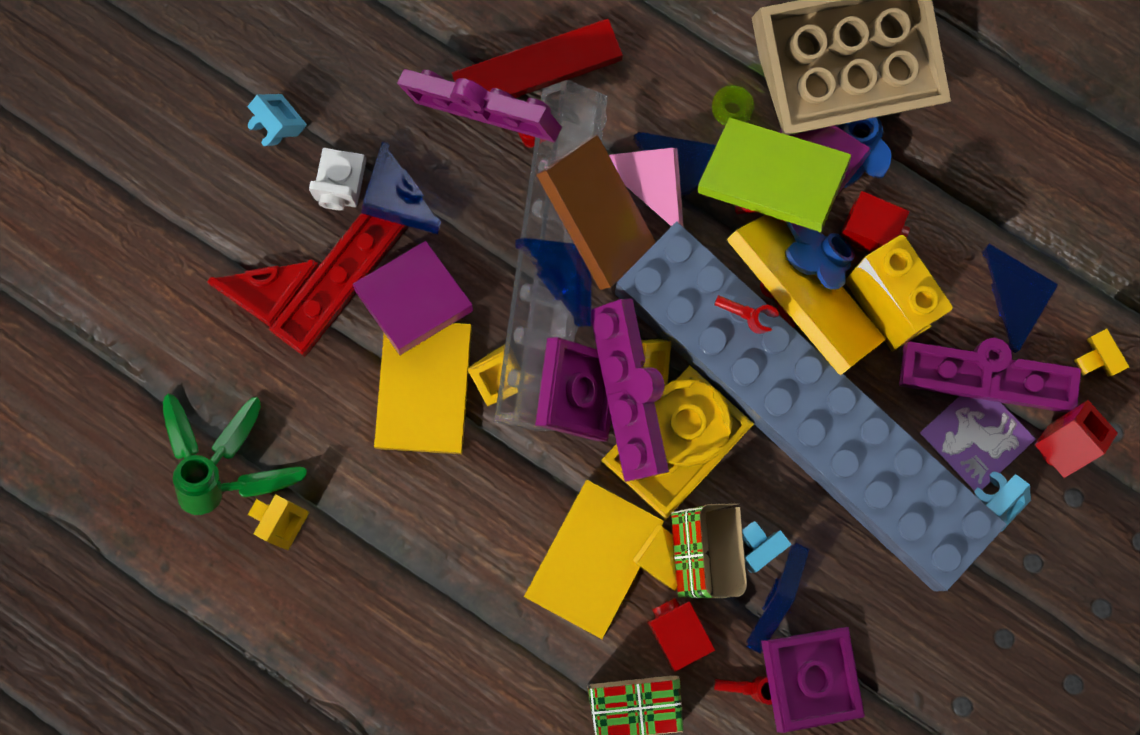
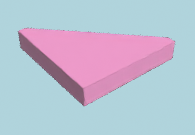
M677 148L609 155L628 189L670 226L676 221L683 226Z

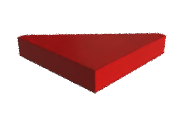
M311 259L307 262L281 267L277 265L248 270L241 274L218 278L210 277L207 283L271 327L319 267V264Z

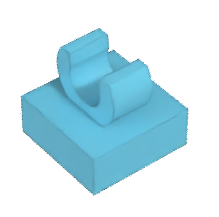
M257 94L247 106L255 115L249 120L248 128L250 130H261L265 127L268 131L267 136L261 142L263 146L277 145L283 137L298 136L307 126L305 121L282 94Z
M993 471L989 475L990 482L997 486L999 491L989 495L977 487L974 493L977 498L1007 524L1006 528L1031 501L1030 484L1016 474L1007 482L1002 474Z
M755 521L742 529L743 542L751 550L744 556L745 566L750 573L759 571L792 545L781 530L774 532L767 538Z

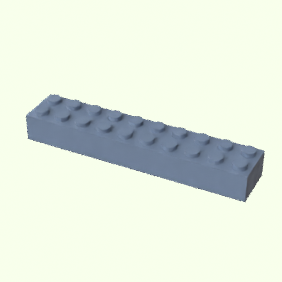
M677 221L616 283L615 295L620 299H633L635 313L662 339L671 341V347L933 591H948L1007 525L844 374L840 376L825 357L782 317L773 318L760 312L759 322L763 326L771 328L772 331L757 334L749 328L747 320L715 306L714 303L718 295L754 309L767 304Z

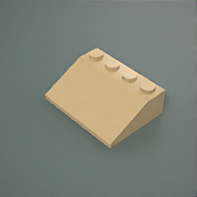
M797 0L762 7L752 17L759 59L783 134L791 135L951 102L932 0Z

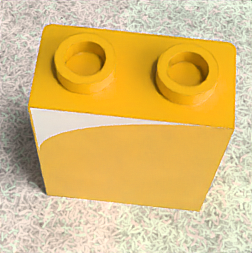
M904 235L897 236L865 256L845 282L867 316L886 337L885 342L892 352L932 327L931 323L949 313L953 308Z

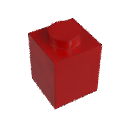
M861 191L853 202L839 235L844 237L851 246L870 254L899 235H904L907 239L910 227L904 224L910 211Z
M1087 400L1050 423L1035 443V446L1041 452L1043 459L1066 478L1104 455L1118 432L1092 403Z
M675 597L652 609L655 618L647 623L673 671H677L715 651L690 601L679 605Z

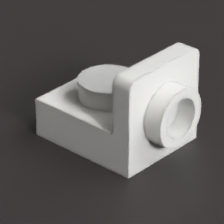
M328 148L322 149L316 181H311L309 191L314 199L319 201L318 204L332 210H344V206L357 207L366 165L365 155Z

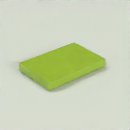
M729 117L698 184V193L822 232L850 165L851 154Z

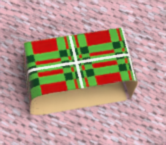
M707 504L671 512L678 598L739 597L744 594L747 580L740 507L721 509L737 504ZM707 551H709L710 559L709 556L705 554Z
M679 676L590 684V688L587 686L595 735H659L683 732Z

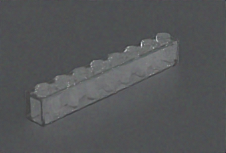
M569 80L542 89L541 101L550 106L551 114L562 126V129L555 143L535 137L494 422L533 431H555L535 426L547 338L559 337L574 342L579 326L580 296L585 282L583 276L585 262L536 175L586 139L598 134L602 142L603 129L607 122L606 107L608 96Z

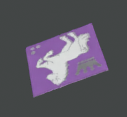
M959 396L920 432L974 491L977 487L982 490L990 483L989 475L993 471L998 473L1003 471L1036 440L1001 402Z

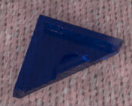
M643 132L635 134L633 139L641 151L666 148L678 149L681 199L698 188V184L716 147L714 144Z
M382 142L362 204L361 213L438 234L441 220L433 215L423 200L422 192L407 170L402 169L389 150L390 145Z
M531 238L515 240L516 249L524 251L539 271L537 272L538 277L557 301L561 300L573 315L575 326H591V273L575 244Z
M989 243L982 251V254L988 264L993 282L991 286L999 315L1004 321L1010 343L1009 348L1012 352L1016 353L1021 349L1058 284Z
M798 543L790 547L781 578L775 579L762 607L764 612L746 640L748 648L761 654L763 651L761 641L770 640L793 604L810 549Z

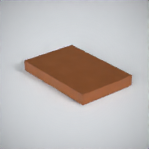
M598 134L586 139L536 175L600 290L609 288L619 281L656 243Z

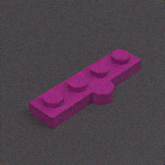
M404 69L397 82L416 104L554 143L562 129V126L551 114L550 106L535 98H528L527 101L518 100L501 89L492 88L489 92L471 80L459 78L456 82L445 80L430 70H422L421 73Z
M620 299L591 309L589 313L624 481H633L668 473L669 469L654 403L663 395L664 379L662 374L653 367L641 368L646 360L633 299Z
M989 338L981 342L974 349V352L908 341L904 344L899 387L1068 413L1078 405L1081 368L1024 359L1012 360L1008 344L998 338Z

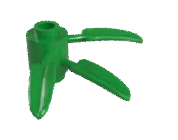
M168 393L164 397L163 414L174 456L177 459H183L174 470L173 483L178 503L187 513L204 515L212 512L220 504L222 492L239 490V494L242 497L258 496L290 487L302 481L306 476L307 469L305 467H289L239 476L237 482L221 484L216 465L222 457L226 459L233 458L248 437L261 408L258 397L249 399L226 426L212 446V451L215 454L211 459L195 455L198 453L199 448L183 407L174 395Z

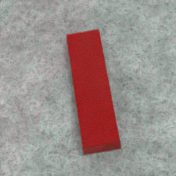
M607 18L452 72V78L454 82L459 78L471 80L489 92L492 88L501 89L517 98L620 62L623 59V54L610 21Z
M374 196L269 328V331L303 357H306L356 294L353 283L374 271L410 225L408 220Z

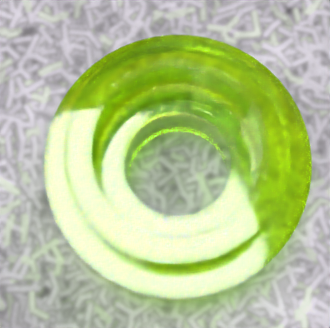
M736 85L721 88L715 94L712 101V113L715 119L724 126H726L729 117L747 122L754 110V101L751 94L743 87ZM733 102L739 106L740 110L737 113H730L726 110L725 105Z

